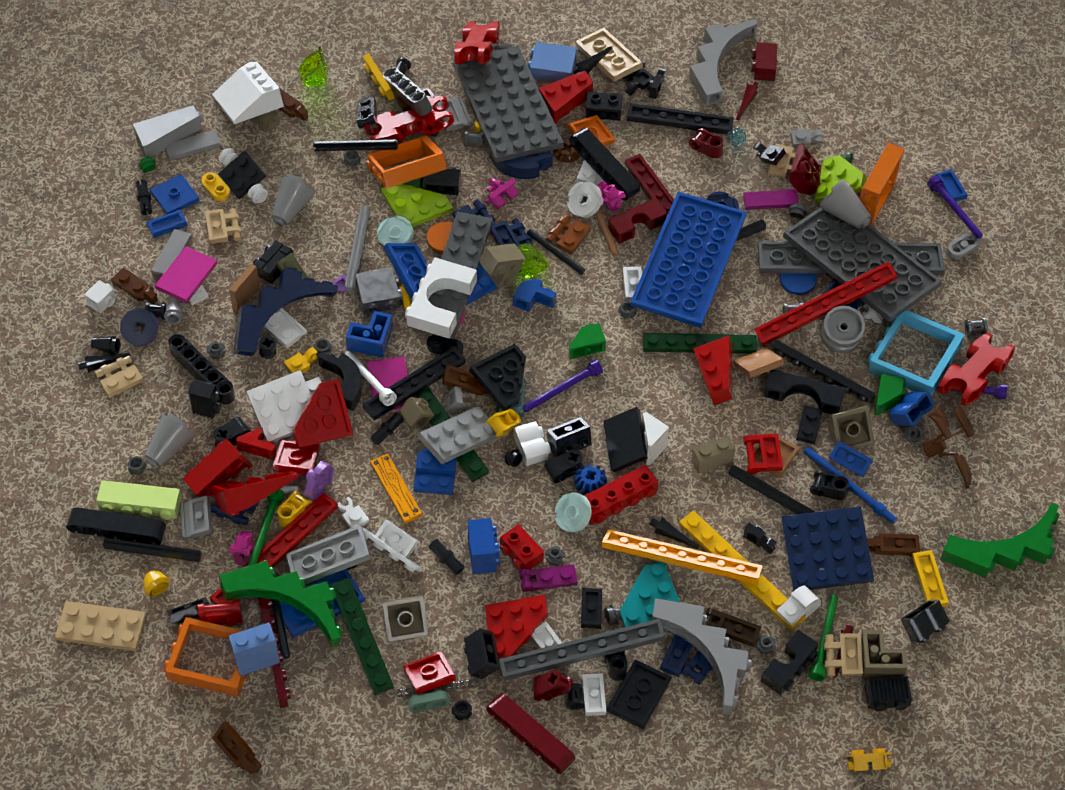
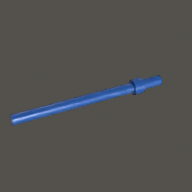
M807 447L804 450V454L828 473L844 476L811 448ZM848 479L849 490L872 507L877 515H882L892 524L897 521L898 518L889 512L883 503H878Z

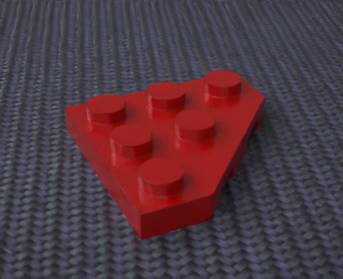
M339 379L318 384L292 430L297 449L354 435Z
M545 595L485 605L487 630L494 633L495 647L498 652L497 658L502 659L517 655L518 649L523 643H527L538 625L546 620L548 608Z

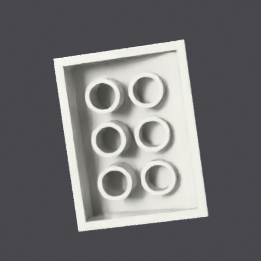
M250 62L240 67L212 94L215 101L234 124L284 107L279 87L257 62Z

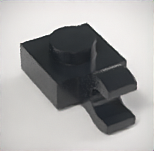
M641 68L631 76L630 82L626 84L629 89L625 92L631 96L638 88L644 90L648 87L650 80L653 81L655 76Z
M756 143L753 149L758 151L757 155L760 156L763 162L775 166L786 154L784 148L772 144L766 148L763 144Z

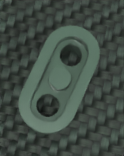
M441 689L424 695L415 694L408 700L409 711L413 713L445 707L450 704L449 693Z

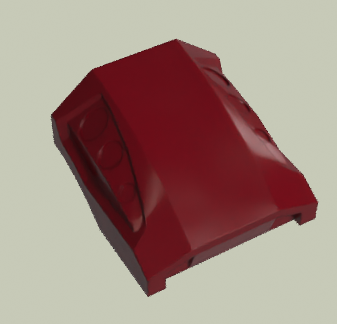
M802 143L797 148L790 171L789 182L797 189L798 193L811 195L815 193L816 187L821 183V165L818 164Z

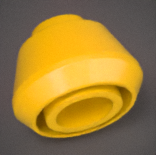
M149 571L144 576V592L148 596L156 597L158 594L165 592L169 587L170 579L160 571Z

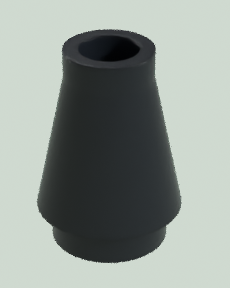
M115 336L93 337L91 347L113 355L120 351L121 341Z

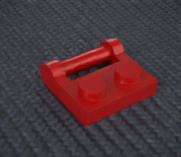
M778 434L746 435L743 437V443L747 450V471L749 474L783 470ZM754 444H759L762 463H756Z
M240 600L233 601V603L207 606L198 604V615L201 621L217 625L227 624L229 626L243 623Z

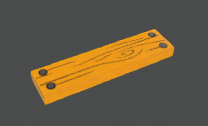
M387 453L371 460L370 464L403 523L407 524L422 517L420 508L389 454Z

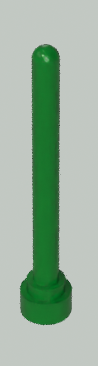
M281 489L267 496L269 505L248 566L258 562L276 506L283 501L285 495Z
M836 594L830 596L816 663L810 667L808 675L811 680L819 682L824 681L826 676L824 666L826 651L824 650V643L826 642L825 635L830 634L838 602Z

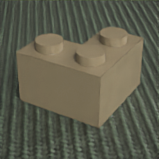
M515 243L486 247L479 261L487 270L486 273L497 287L510 286L515 282V278L522 269L526 258Z
M862 630V679L905 677L908 668L906 649H885L883 630Z

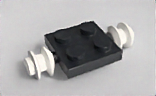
M232 148L222 150L219 155V161L223 163L225 168L218 175L238 199L243 198L248 193V197L252 198L253 203L264 202L268 192L263 189L262 184L258 183L266 177L265 173L245 150L239 156L235 154Z

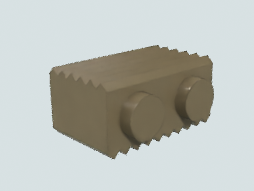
M725 435V437L718 438V440H711V442L704 443V445L701 444L700 446L693 447L691 461L699 474L733 462L735 448L729 437Z

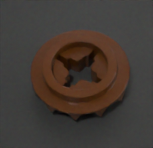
M568 138L563 141V148L553 150L555 158L561 162H573L580 157L579 153L571 146Z

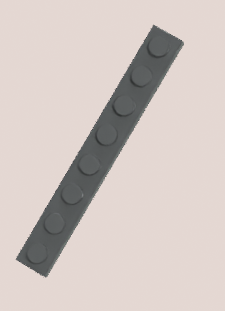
M656 619L502 658L499 661L504 681L664 641L666 638L661 620Z

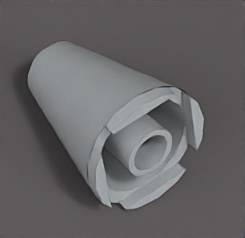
M288 174L287 177L283 175L271 215L276 225H288L314 196L315 189L312 186L310 188L307 187L305 180L292 174Z
M845 180L838 182L831 189L832 192L829 196L826 195L820 204L823 210L858 229L867 227L871 222L869 219L871 214Z
M164 412L145 453L147 458L145 461L152 467H156V465L161 467L196 436L195 431L191 429L189 432L186 429L187 424L171 413L167 415V412Z

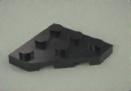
M516 344L470 366V373L502 411H506L519 403L526 356Z

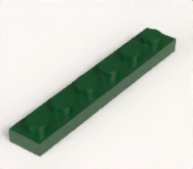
M643 333V352L695 353L693 348L730 336L733 345L732 353L751 354L757 351L756 335Z
M429 387L413 396L414 398H423L428 402V407L434 414V417L429 421L432 427L451 418ZM475 450L457 457V462L471 482L489 474L488 468Z
M350 578L330 584V588L333 587L335 601L373 694L377 695L393 689L394 685Z

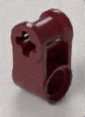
M703 128L698 129L696 136L689 140V146L693 150L711 158H720L723 154V139Z
M551 670L545 674L535 676L533 678L534 699L536 701H541V699L549 701L552 698L567 694L573 686L571 677L562 676L557 670Z

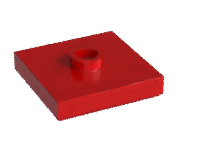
M281 440L273 464V471H293L298 474L307 475L310 469L314 470L320 444L297 449L295 441Z
M441 651L403 665L404 672L417 695L456 681L455 674Z

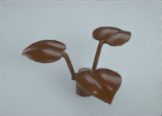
M959 406L956 408V416L961 427L951 433L949 421L941 408H936L929 413L928 417L936 423L942 434L931 441L923 443V450L928 458L939 455V457L954 456L964 479L965 489H967L972 480V473L965 457L962 454L959 455L958 452H944V450L947 448L945 440L950 439L963 430L967 437H972L974 434L973 426L965 411Z

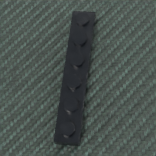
M630 103L627 121L691 130L703 128L708 132L731 135L734 117Z
M776 339L773 342L772 348L775 350L774 353L783 359L786 356L791 359L790 362L795 366L801 367L802 365L808 368L807 372L810 374L823 376V380L828 384L833 385L835 383L845 388V393L850 394L852 392L856 394V398L864 403H867V401L870 403L874 402L876 395L869 389Z
M452 347L388 387L387 389H391L397 396L396 401L392 405H384L379 399V394L364 402L362 408L375 421L410 397L443 378L446 365L459 368L466 363V359L455 347Z

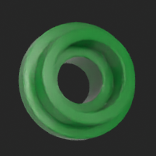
M145 157L141 159L138 167L144 173H147L156 168V161L154 158Z

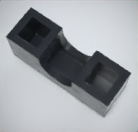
M797 630L786 643L784 651L793 659V662L784 664L774 658L763 671L761 682L779 695H782L785 690L788 692L795 683L793 681L795 677H801L807 668L805 665L808 661L812 663L817 657L818 643L800 630Z

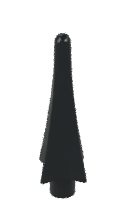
M612 46L577 63L578 69L573 73L577 74L586 71L589 74L598 62L612 50Z
M130 353L84 356L85 361L79 362L78 367L79 370L87 368L89 373L105 364L108 365L115 362L120 357L130 356Z
M663 517L660 521L652 518L649 525L656 528L654 533L699 549L698 544L683 535Z

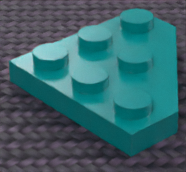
M659 561L643 567L620 609L624 628L652 621L655 599L680 602L664 562Z

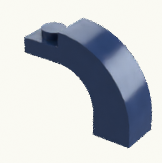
M489 149V157L494 166L503 174L513 178L539 177L540 170L544 171L553 166V155L550 151L532 157H519L495 163Z

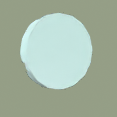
M389 217L378 227V240L383 247L386 243H411L414 230L410 221L405 217Z
M579 493L563 495L555 507L557 517L555 519L558 526L567 532L583 530L591 518L592 509L588 499Z

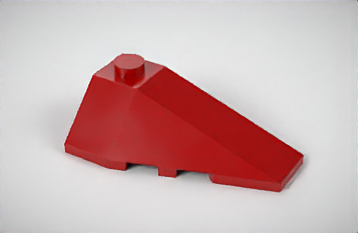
M285 471L267 474L265 479H262V477H249L246 482L231 480L210 486L220 511L228 514V516L240 514V511L246 510L299 476L296 472Z

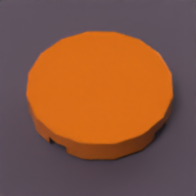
M436 223L428 230V246L435 250L436 253L443 254L453 223Z

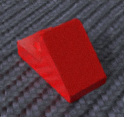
M263 427L241 435L236 439L239 451L274 460L277 455L275 444L267 440L263 441Z

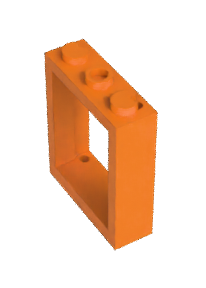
M427 135L399 143L398 149L378 150L367 154L368 161H366L368 171H371L374 178L377 177L379 184L382 183L386 189L447 169L444 153ZM426 155V157L400 166H396L387 170L383 169L388 166H392L419 156Z
M889 142L866 180L860 195L861 202L871 214L869 218L871 226L896 183L905 149Z
M185 617L184 623L180 624L178 628V639L171 646L170 660H166L164 665L167 680L239 697L247 674L240 676L237 666L231 681L176 667L190 630L229 639V635L243 630Z

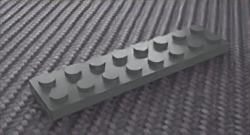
M457 211L441 259L477 270L493 224V218ZM442 289L434 292L428 301L435 307L456 313L457 325L450 337L455 339L469 295L451 289ZM418 329V332L426 333V334H431V335H436V334L429 333V332H426V331H423V330H419V329Z

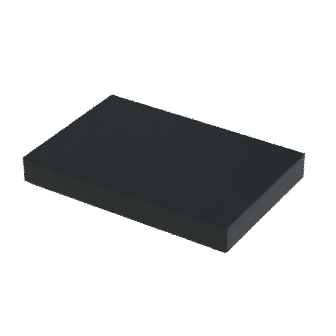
M632 408L603 421L611 471L617 472L648 459L639 408Z
M635 659L606 711L644 730L672 677Z

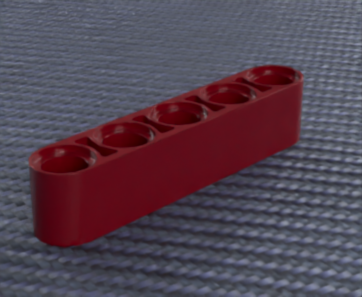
M500 693L486 706L489 715H494L496 721L506 729L509 728L511 734L522 743L525 742V746L537 756L540 755V759L552 769L555 768V772L558 774H562L575 761L576 757L568 747L504 693Z

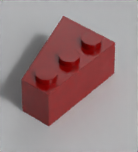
M586 71L539 88L555 124L563 116H567L575 107L585 102L588 92H593V81Z
M225 439L209 455L205 456L194 469L188 471L183 480L198 497L206 495L209 497L213 494L210 485L225 482L231 477L236 479L239 477L238 472L246 467L250 469L253 465L231 442Z

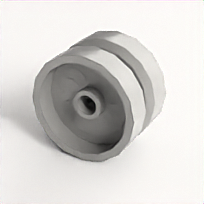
M838 306L830 310L821 326L820 337L823 344L829 350L837 353H846L855 349L865 331L863 316L850 306Z

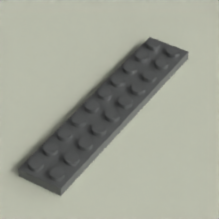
M758 241L760 273L829 274L789 241ZM894 243L934 275H944L945 268L941 243Z

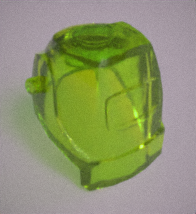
M319 46L318 51L306 57L298 69L301 81L307 86L318 87L327 82L328 65L321 46Z
M524 243L518 246V249L526 258L522 269L518 273L525 278L532 277L550 267L546 256L533 245Z

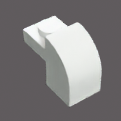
M801 586L791 593V597L777 609V613L792 627L803 615H806V618L810 616L821 605V601L806 586Z

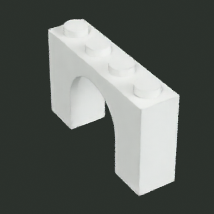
M434 257L432 264L427 266L425 278L420 280L418 292H415L412 297L411 306L407 307L405 311L407 326L450 339L457 325L456 313L435 307L428 299L434 292L442 289H451L471 295L477 282V270Z

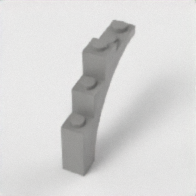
M755 19L723 28L721 23L705 28L704 40L707 44L698 46L697 59L699 63L690 66L689 78L705 106L722 102L723 90L718 80V66L724 55L734 45L756 35L757 22Z
M655 599L652 620L660 619L663 629L683 637L707 658L720 683L723 698L722 714L731 715L732 708H736L738 696L734 695L735 689H739L740 679H744L745 672H750L751 660L748 659V651L728 648L729 637H725L726 629L706 626L707 615L703 614L704 606Z

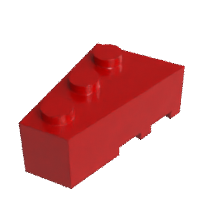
M730 336L693 348L713 404L716 405L731 400L733 345Z

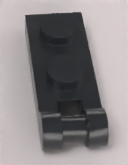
M374 96L364 97L358 101V119L356 121L359 129L364 128L367 124L373 125L377 123V107Z

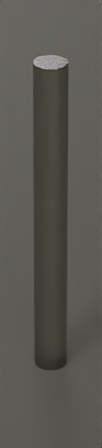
M480 678L453 681L422 694L432 693L438 689L449 691L481 686ZM413 687L397 689L398 697L417 694Z

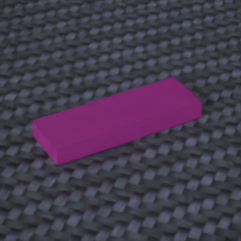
M797 189L743 192L745 210L789 208L790 205L799 203Z

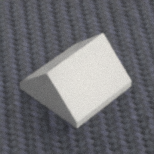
M644 412L642 426L648 459L645 461L646 465H651L667 447L669 427L649 413Z

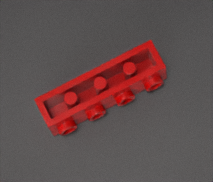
M646 464L585 495L592 509L589 520L590 525L600 524L605 521L606 517L612 514L617 515L624 508L635 506L641 499L645 497L650 498L658 491V480Z

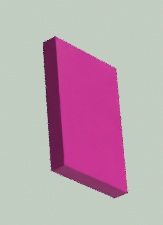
M185 246L155 284V288L188 303L216 267L217 260Z
M404 357L367 362L368 371L384 388L390 387L408 375ZM371 385L372 396L374 397L379 393ZM405 402L398 405L392 410L401 409Z

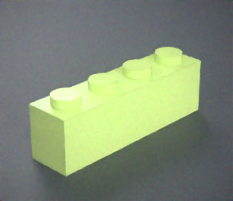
M102 480L96 501L101 511L121 512L126 515L139 514L146 518L156 516L170 520L171 518L177 519L182 497L180 489Z

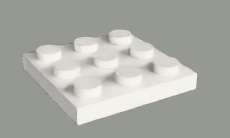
M301 370L247 391L261 427H263L266 440L270 442L293 435L292 430L312 397Z

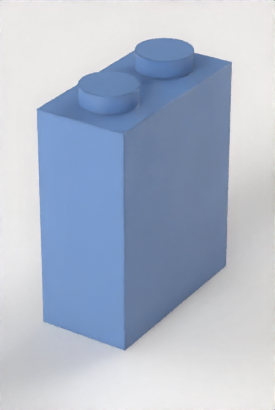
M536 42L535 49H531L530 59L532 61L528 62L533 78L556 82L572 76L576 63L577 47Z
M270 623L229 635L233 657L240 676L280 663L276 640Z

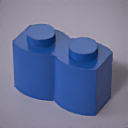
M909 392L901 403L896 404L891 409L889 415L895 425L913 426L920 421L923 414L928 413L933 408L934 401L929 392Z

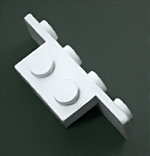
M385 519L376 535L362 527L366 540L370 538L374 541L373 546L381 551L383 549L389 552L388 556L398 562L399 559L405 563L404 567L409 571L414 572L416 570L422 572L423 568L408 559L419 543L418 540L387 519Z

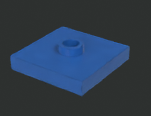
M182 174L150 189V193L166 215L200 201L199 196Z

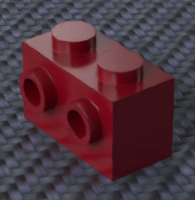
M757 42L756 49L752 50V59L755 62H752L751 72H754V80L775 81L778 44Z

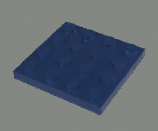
M861 506L782 516L793 591L801 586H806L809 590L874 582Z

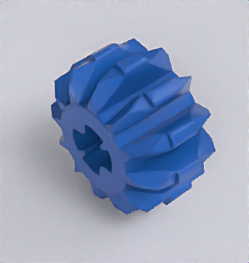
M591 463L589 467L582 465L581 470L577 469L576 476L574 477L576 490H581V494L584 495L586 492L590 493L606 485L607 476H605V470H600L599 465L593 467Z

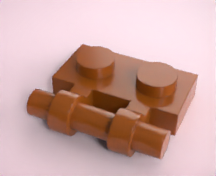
M565 214L559 218L555 228H551L548 232L546 240L550 243L554 239L557 240V248L572 255L590 233L591 226L577 219L571 224L568 222L571 216ZM563 228L567 230L564 235L560 233Z

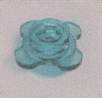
M737 127L735 131L728 132L734 147H738L739 144H745L746 133L744 130Z

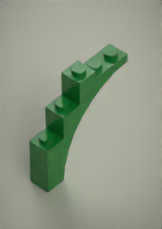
M1051 503L1046 514L1037 524L1024 533L1012 538L999 541H974L950 535L940 560L985 578L988 571L993 572L996 564L1015 571L1017 565L1022 566L1025 557L1045 564L1047 558L1051 559L1055 548L1052 547L1054 539L1051 538L1054 529L1050 527L1052 524L1056 525L1060 514L1056 512L1059 505Z
M267 560L219 575V584L225 601L259 597L288 604L303 612L316 623L324 633L331 648L339 646L342 632L339 625H335V614L332 609L336 595L333 587L329 588L327 581L306 587L303 577L299 578L297 571L275 577L274 569L269 567Z

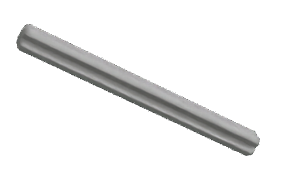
M361 206L359 210L344 286L347 292L355 290L356 274H358L370 214L368 206Z

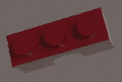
M655 198L645 201L634 208H629L623 213L613 215L609 218L608 227L618 244H621L635 237L634 224L643 223L649 230H653L664 225L667 213Z

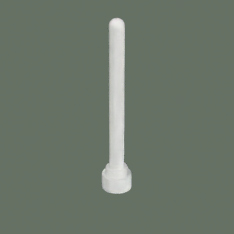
M346 351L345 354L356 363L361 375L379 393L380 401L386 406L392 405L396 401V394L391 389L384 388L350 351Z

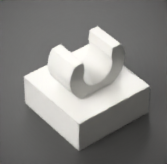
M865 304L864 308L868 312H863V317L866 319L872 318L875 323H882L883 317Z

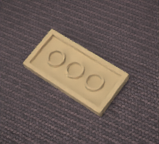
M605 28L575 41L576 47L588 58L612 46V50L596 66L614 82L643 68L642 61Z
M65 601L55 639L58 641L137 651L146 612Z

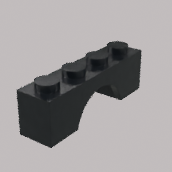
M773 369L770 370L764 397L782 402L792 394H804L811 397L817 403L818 408L823 410V413L833 415L840 411L845 388Z

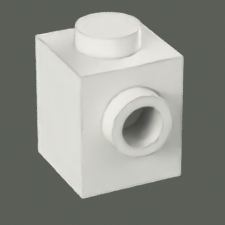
M100 280L84 294L86 304L100 314L107 307H111L116 299L113 287Z

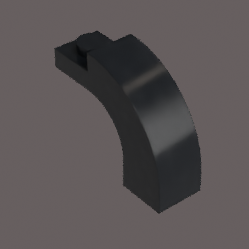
M321 351L318 355L319 367L333 372L342 378L341 388L346 407L354 411L362 395L361 374L358 366L344 353H341L339 358L331 353Z

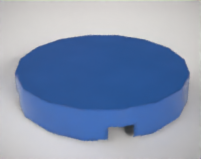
M780 274V284L790 294H808L813 291L817 282L816 274Z

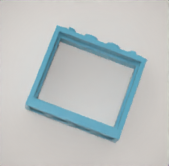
M906 310L892 320L891 328L887 327L884 339L878 341L875 353L870 354L867 361L869 362L868 372L881 377V374L904 378L903 386H907V389L914 392H929L932 397L947 369L960 351L965 334ZM902 323L950 344L929 380L880 360Z

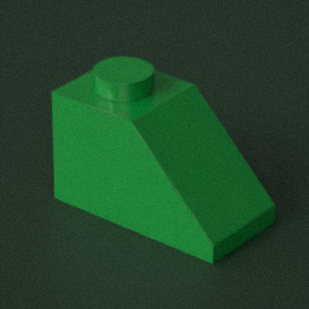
M600 323L581 327L569 345V359L606 351V339Z
M881 374L874 415H879L894 407L900 402L901 397H905L907 386H903L904 378Z

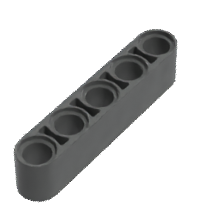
M392 67L384 72L383 76L391 90L417 114L423 116L431 112L433 107L425 92L401 71Z

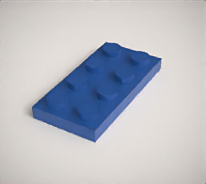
M386 243L384 250L412 300L414 293L419 290L420 280L426 276L428 264L417 244Z
M347 569L326 576L306 586L310 587L327 581L330 588V584L350 578L360 604L365 602V597ZM334 599L332 609L336 617L341 613ZM280 602L284 625L292 638L317 626L303 612Z

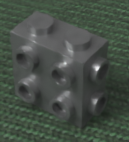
M382 268L356 274V284L363 314H373L374 311L380 312L400 308V300H403L401 289H397L399 279L397 274L394 275L392 268Z

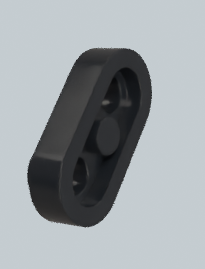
M431 335L426 341L427 349L438 355L448 351L452 346H456V349L461 354L463 353V344L456 339Z

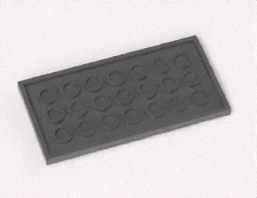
M519 46L493 51L490 61L485 65H479V62L474 60L464 62L462 65H456L455 59L453 60V67L495 163L563 148L564 142Z
M821 207L783 233V237L841 284L889 261L898 279L860 298L888 322H891L936 290L942 283V280L870 224L865 228L861 227L858 229L828 213Z

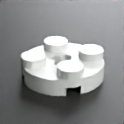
M578 182L569 191L568 196L570 197L567 205L574 215L587 219L598 211L604 202V198L597 185L592 182ZM583 196L588 197L587 201L582 204Z

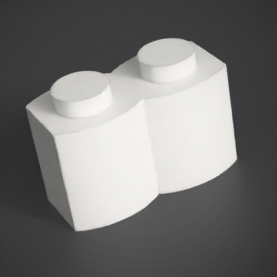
M536 421L513 428L515 442L526 466L548 460L551 449L549 443L543 439L544 432L542 427H538Z

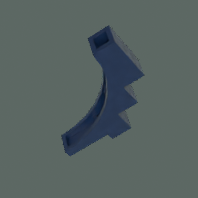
M288 267L280 273L278 289L274 286H265L260 290L258 308L252 304H245L238 310L233 354L253 356L256 353L262 330L273 314L287 304L303 298L316 296L333 297L338 291V285H333L330 281H322L321 283L316 282L312 278L302 279V272L297 271L296 268Z

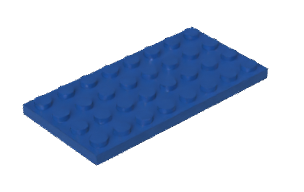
M678 191L631 299L630 306L702 328L747 212Z

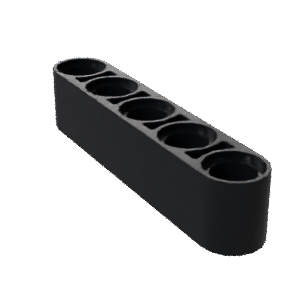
M583 128L570 136L571 146L608 186L611 184L615 185L617 190L625 193L626 197L621 198L622 200L626 201L640 192V185L636 179L588 128Z
M181 334L172 335L168 340L171 355L196 380L216 384L220 403L225 405L232 403L235 399L233 384Z
M75 507L71 510L66 528L73 533L78 531L77 533L93 536L97 534L100 537H116L117 539L161 544L166 523L153 518Z

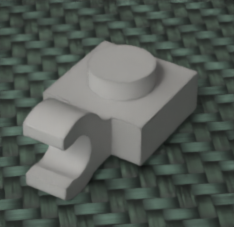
M809 129L791 130L793 148H798L802 143L805 147H811V143L822 142V129H816L809 133Z

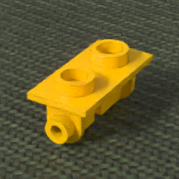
M885 748L872 749L873 753L864 754V750H851L852 755H846V757H851V761H848V769L853 770V772L868 770V762H871L872 770H887L892 765L891 759H887V754H892V752H885Z

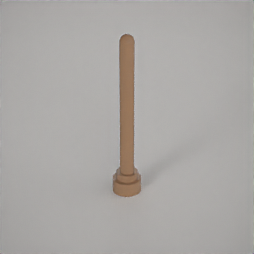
M599 208L595 216L611 253L618 255L619 250Z

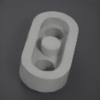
M972 232L965 233L949 243L947 254L952 259H962L978 249L980 239L976 238Z

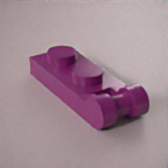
M575 564L534 570L522 569L519 571V577L523 582L521 583L523 592L578 585ZM536 578V582H531L530 579Z

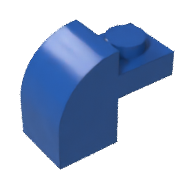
M539 279L524 281L513 295V306L527 312L531 311L536 302L551 308L556 304V292L543 288V281Z

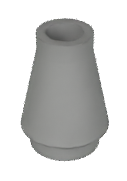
M174 297L168 299V305L164 314V318L169 324H178L183 318L179 300Z

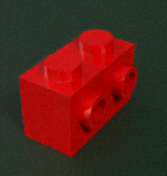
M519 524L500 536L499 548L505 556L509 555L513 565L518 570H531L544 561V551Z

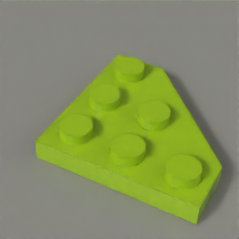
M840 155L824 159L820 176L821 183L817 186L814 200L821 204L826 195L829 196L832 192L831 189L841 180L848 182L856 194L861 193L867 177Z
M404 184L387 189L385 187L381 188V193L394 215L405 217L410 221L412 227L453 212V207L444 194Z

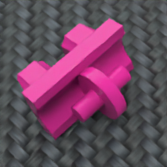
M495 178L490 179L487 191L492 193L488 195L485 203L487 205L492 204L498 210L506 204L502 195L505 194L510 201L514 199L519 192L514 186L516 181L513 178L503 184L502 179L498 181Z
M602 181L597 186L604 198L603 204H606L609 210L617 211L622 205L621 198H625L626 195L624 192L617 190L615 185L611 184L608 186L606 182Z
M241 531L240 535L236 536L235 543L229 548V554L234 553L233 559L237 565L244 566L250 560L255 542H253L254 532Z

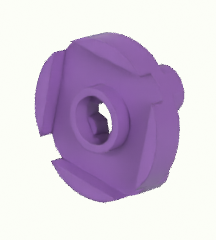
M320 461L314 470L310 469L306 475V480L308 481L303 495L316 500L322 493H326L327 491L323 489L327 484L331 485L334 477V468L330 464Z

